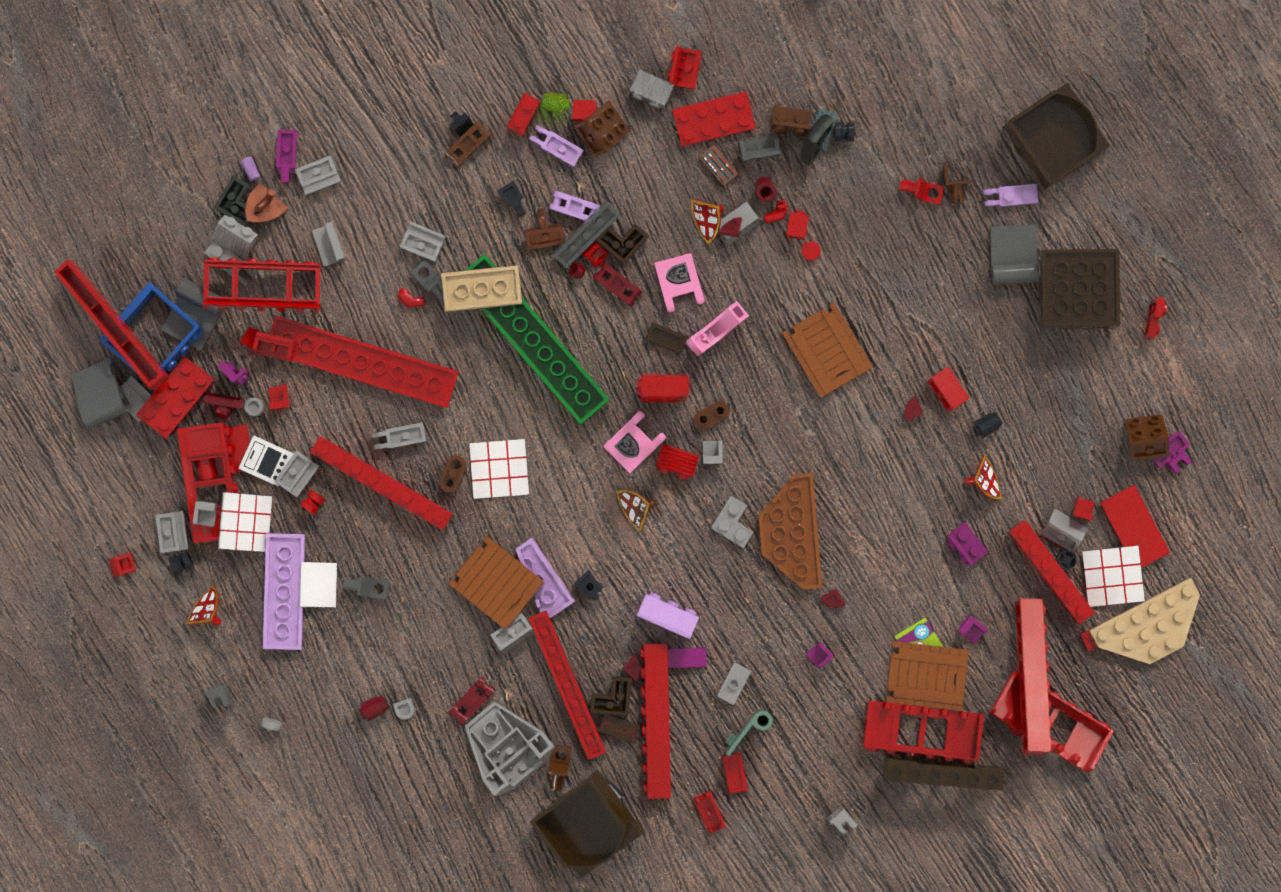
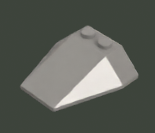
M495 701L465 725L483 782L495 797L519 786L546 763L555 748L544 732Z

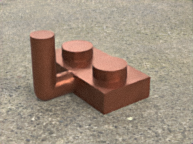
M538 209L539 227L525 229L528 250L561 245L565 241L562 223L547 226L544 209Z

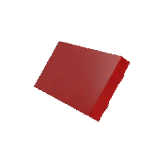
M747 91L672 109L681 147L756 129Z
M185 356L169 374L170 378L153 393L136 414L137 418L166 440L215 381V379Z
M1135 485L1100 502L1123 547L1139 546L1141 568L1170 553Z

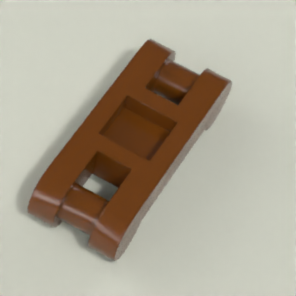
M478 120L444 155L447 159L450 158L454 162L453 165L456 168H459L468 157L492 136V133L483 127V123ZM478 132L481 137L476 139L473 134ZM458 149L463 152L460 157L455 153Z

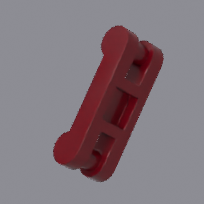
M603 262L599 272H595L592 278L628 306L632 307L636 297H640L643 292ZM607 273L612 275L608 281L604 279ZM627 288L631 290L628 297L623 294Z
M483 677L448 712L450 716H454L459 720L458 723L461 726L496 690L493 686L490 687ZM479 687L485 692L482 696L476 692ZM461 706L467 710L464 715L459 711Z

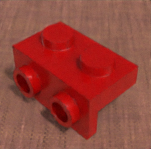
M676 46L675 51L673 50L671 55L673 64L672 69L668 72L669 83L673 84L674 87L696 90L702 52Z

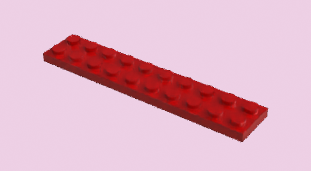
M276 315L269 334L296 341L292 361L445 408L449 406L459 371Z

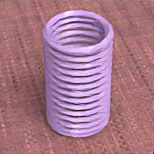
M252 157L241 160L249 181L260 178Z

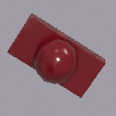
M208 392L204 396L203 403L215 404V415L220 419H227L233 412L232 407L239 409L244 407L245 399Z

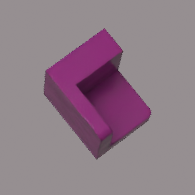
M968 615L957 631L973 644H976L988 629Z
M820 641L806 653L808 658L819 669L834 657Z

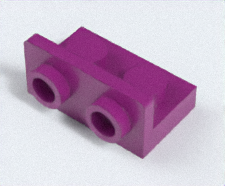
M222 361L217 365L235 386L238 384L242 386L249 380L250 372L246 368L238 372L230 362L226 364Z
M965 522L946 536L949 539L946 542L952 550L957 549L961 554L958 557L965 566L967 564L973 566L975 562L988 553V550Z

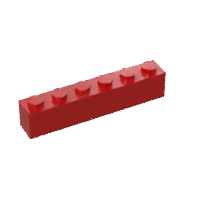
M1022 520L1007 531L1076 624H1081L1095 613L1026 520Z

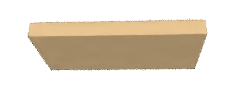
M518 265L441 273L445 312L522 304Z

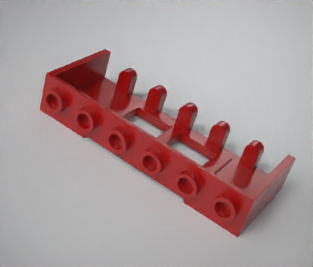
M642 374L641 379H637V396H641L640 402L679 403V401H687L689 396V375Z
M225 422L178 428L177 433L193 543L219 540L222 505L217 506L214 526L193 524L195 503L198 501L196 487L226 484L227 493L238 494V485L233 480V475H236L235 465L231 464L230 456H233L232 445H228L227 438L230 437L229 426H226ZM222 457L225 478L195 482L192 461Z
M1013 671L1005 681L989 713L1022 733L1019 671ZM1049 691L1048 699H1050L1051 707H1053L1049 716L1052 724L1059 711L1076 721L1065 745L1063 746L1053 740V749L1051 751L1084 772L1089 773L1094 769L1114 731L1105 722L1095 720L1090 713L1082 712L1077 709L1074 703L1066 702L1056 692Z
M868 700L862 746L867 747L866 751L871 752L885 749L888 754H897V751L905 752L906 756L916 757L918 753L924 754V758L929 759L943 756V760L955 761V758H960L964 763L974 764V760L979 761L984 714ZM900 714L921 716L917 746L897 744ZM927 717L948 719L944 750L924 747Z

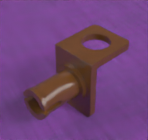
M943 162V181L945 185L952 186V203H964L963 185L971 183V180L949 181L948 163Z
M554 745L555 748L551 753L548 773L552 775L550 789L561 791L563 789V779L568 776L571 747ZM559 750L564 751L566 758L563 760L557 759L555 756L556 752Z

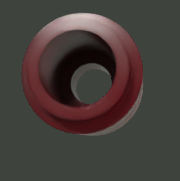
M381 695L361 703L359 712L363 719L367 718L370 721L384 714L385 710L389 709Z

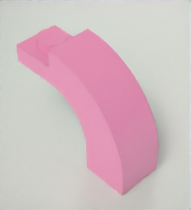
M736 301L707 326L690 337L686 343L699 356L736 328L749 315Z

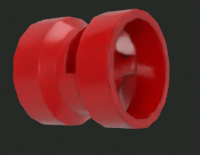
M310 489L307 493V498L302 500L299 505L311 514L316 515L318 507L323 505L326 499Z

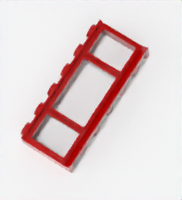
M215 257L208 258V260H204L203 310H207V306H218L220 310H225L227 306L238 307V310H246V307H257L258 311H265V308H277L279 312H283L285 308L296 309V312H304V309H315V313H319L321 264H316L315 261L297 263L294 260H287L285 263H281L277 260L258 262L257 259L239 261L236 258H229L225 261ZM209 268L232 269V297L208 296ZM238 269L286 271V299L238 297ZM292 271L315 272V300L292 299Z

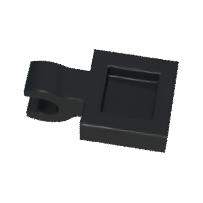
M514 181L497 190L507 208L513 205L519 217L526 213L519 202L524 197Z

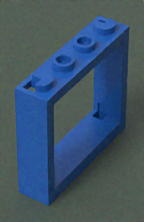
M149 282L121 313L120 317L128 326L148 302L157 295L193 327L160 365L167 372L176 366V361L180 356H184L189 351V346L192 342H196L202 336L204 328ZM103 334L99 341L136 373L108 337Z

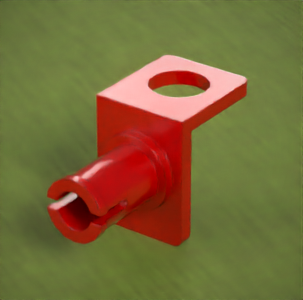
M919 177L918 183L902 179L899 190L914 193V196L920 201L940 205L945 187L928 183ZM933 188L939 191V195L935 199H931L928 196V192Z

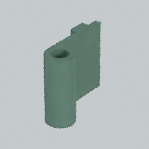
M755 710L737 735L731 733L726 740L729 746L726 748L725 753L730 756L752 725L759 730H767L771 727L773 719L767 710ZM760 715L767 717L766 722L763 724L757 723Z

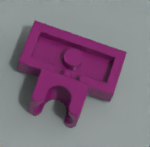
M1177 430L1168 437L1170 456L1152 458L1158 468L1167 464L1174 474L1180 472L1177 466L1179 460L1185 465L1191 464V460L1183 452L1191 445L1180 430Z

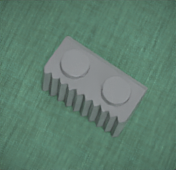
M639 69L631 86L630 93L633 94V98L639 101L643 99L650 101L649 105L660 109V107L665 108L674 85Z
M224 215L216 226L212 240L235 252L241 258H245L252 250L258 234L254 233L251 228L244 227L236 222L234 218Z

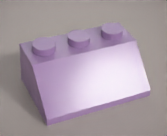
M655 593L646 594L637 616L690 639L699 618L695 616L697 612L686 608L685 611L678 608L679 604L670 600L667 603L660 600L661 596Z

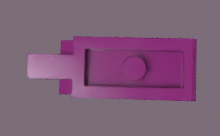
M278 130L276 168L277 173H281V182L283 184H290V174H295L297 130Z

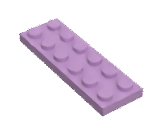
M266 533L263 649L302 650L303 607H300L301 562H305V534Z

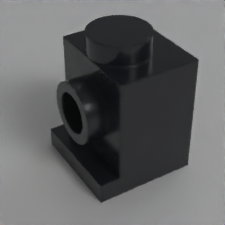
M589 571L585 572L574 582L588 600L591 598L596 600L603 593L601 591L603 586ZM592 583L594 586L593 590H587L586 585Z

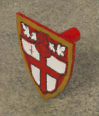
M691 199L692 215L696 227L707 244H710L719 232L721 212L724 211V207Z
M984 454L975 476L966 478L965 483L966 485L976 484L980 491L988 498L994 500L1002 499L997 475Z
M212 585L198 599L185 625L213 623L215 626H219L221 624V620L215 616L219 604V595L215 585Z

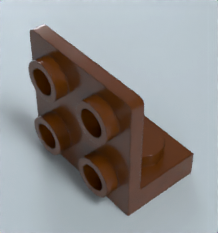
M610 101L605 102L589 117L573 125L594 157L608 152L630 132Z
M773 106L770 129L774 130V133L777 134L793 132L794 136L804 137L811 127V111Z
M1163 415L1125 419L1131 461L1170 456L1169 438Z

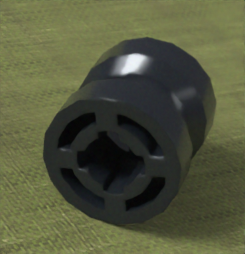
M835 122L834 141H841L842 139L854 141V122H848L847 124Z
M187 550L181 552L179 556L169 558L170 565L176 575L181 574L185 569L194 567L192 558Z
M1068 550L1059 552L1055 558L1064 570L1072 569L1077 563L1076 555Z

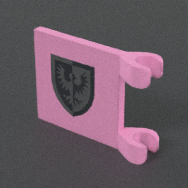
M691 253L654 263L668 313L675 311L673 297L694 292L697 304L704 303L703 293Z
M642 411L637 412L603 446L629 473L666 439V436L660 433L651 441L637 426L645 417Z

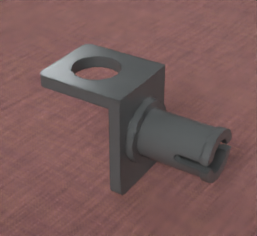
M423 260L411 270V273L427 292L431 290L439 298L440 302H443V286L440 283L442 278L426 260ZM425 267L429 270V275L426 278L419 277L418 271L420 268Z
M360 577L359 580L345 578L343 588L344 590L357 591V596L387 599L389 581L369 577ZM378 583L384 587L381 594H376L374 591V587Z

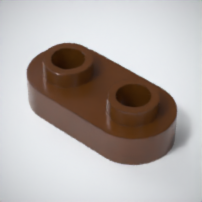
M715 402L695 414L694 424L701 430L708 429L725 420L729 416L730 408L725 402ZM718 407H722L724 409L723 414L717 413ZM705 416L707 422L701 423L700 417Z
M452 456L448 460L440 479V487L443 491L451 493L459 487L467 466L464 458ZM455 462L460 463L461 466L459 469H455L453 467V464ZM449 479L453 481L451 487L446 485V481Z

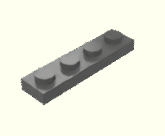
M606 200L552 253L553 256L567 268L620 216V212Z

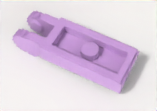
M537 125L535 129L537 132L547 136L546 140L543 142L532 135L529 140L565 163L575 167L584 150L554 132H549Z
M1037 184L983 190L984 195L998 194L999 200L984 202L985 206L1005 207L1038 203Z

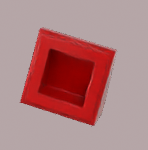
M596 240L582 253L596 268L610 255Z
M248 326L240 343L253 349L256 332L260 331Z
M131 553L109 559L114 578L136 571Z

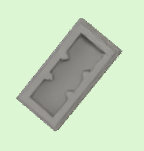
M734 662L717 697L734 705L751 670Z

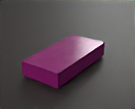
M706 647L669 648L668 668L707 667Z

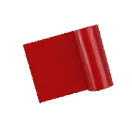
M247 424L229 427L230 437H227L228 445H232L233 456H230L231 464L235 465L236 473L244 472L238 468L251 442ZM222 457L195 460L198 481L224 476Z

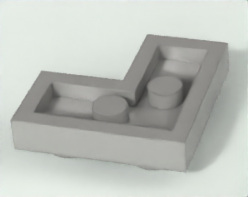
M730 496L711 529L742 548L745 547L753 534V531L738 523L747 505Z

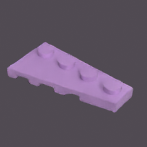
M533 538L516 548L521 564L545 582L534 595L540 613L547 610L551 618L575 602V599Z

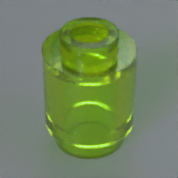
M544 93L542 108L546 109V111L564 114L565 110H569L570 99H567L566 94Z

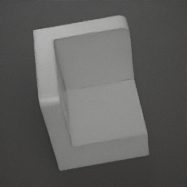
M722 440L703 441V464H723Z
M196 501L193 524L214 526L217 503Z

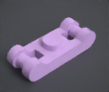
M554 191L553 203H550L549 209L586 221L600 205ZM561 200L567 201L565 207L560 206ZM585 207L591 209L589 215L583 214Z

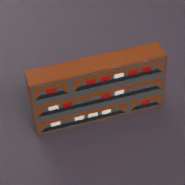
M715 145L699 157L723 187L738 175L737 171Z

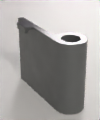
M1037 225L990 226L992 284L1039 283Z
M184 279L178 287V298L175 304L204 328L202 336L191 344L194 348L202 351L204 345L210 339L211 332L223 310L218 309V306H207V310H203V287L188 279ZM208 290V296L221 297ZM172 309L161 331L182 341L193 327Z
M108 358L71 375L81 419L86 428L91 429L130 412L131 408L128 399L120 393L112 358Z

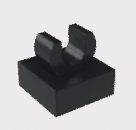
M455 111L450 115L454 121L450 125L459 137L474 125L466 113L460 116Z

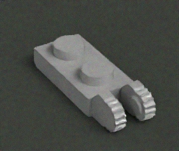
M215 240L204 252L210 258L215 257L225 261L229 258H236L239 261H243L235 253L225 248V246L218 244ZM224 269L232 276V269ZM244 269L250 276L254 277L256 275L252 270ZM238 274V280L246 286L248 284L247 280Z
M423 422L371 434V438L374 439L383 436L387 438V443L374 445V450L391 449L427 442Z

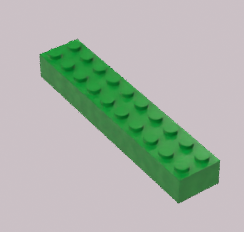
M484 254L465 271L497 267ZM523 298L522 304L481 308L580 425L585 423L610 401Z

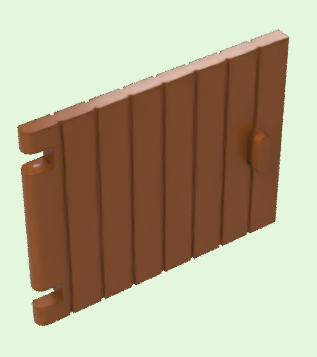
M835 302L829 305L832 310L830 313L827 314L823 308L792 326L794 334L790 335L787 330L782 332L783 337L820 398L873 368Z
M486 536L483 539L487 544L486 547L483 549L481 546H478L456 573L460 577L458 582L456 583L451 579L448 584L507 630L545 582Z
M892 641V647L899 648L898 654L891 653L887 690L894 691L893 697L886 696L885 702L962 711L969 650Z

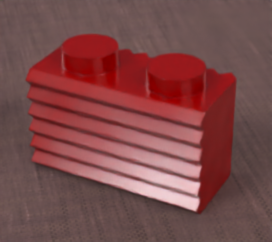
M524 93L507 125V129L521 137H525L526 130H529L528 127H530L537 110L541 106L540 100Z
M663 444L656 467H659V472L670 474V471L678 473V478L688 480V477L693 478L699 455Z

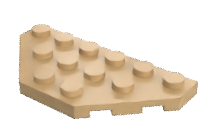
M1188 578L1090 629L1089 632L1098 648L1151 664L1184 647L1200 594L1192 578Z

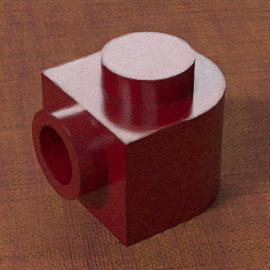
M761 177L755 182V191L761 203L770 202L779 195L776 186L770 178Z

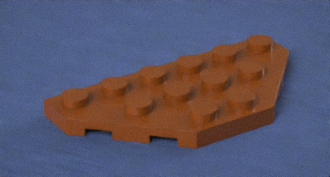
M813 473L794 474L758 516L761 554L802 589L822 588Z

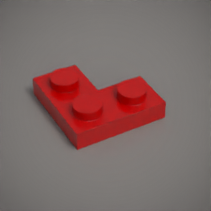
M1157 297L1151 300L1144 338L1154 339L1156 335H1159L1160 324H1158V319L1162 318V315H1165L1167 310L1164 298Z

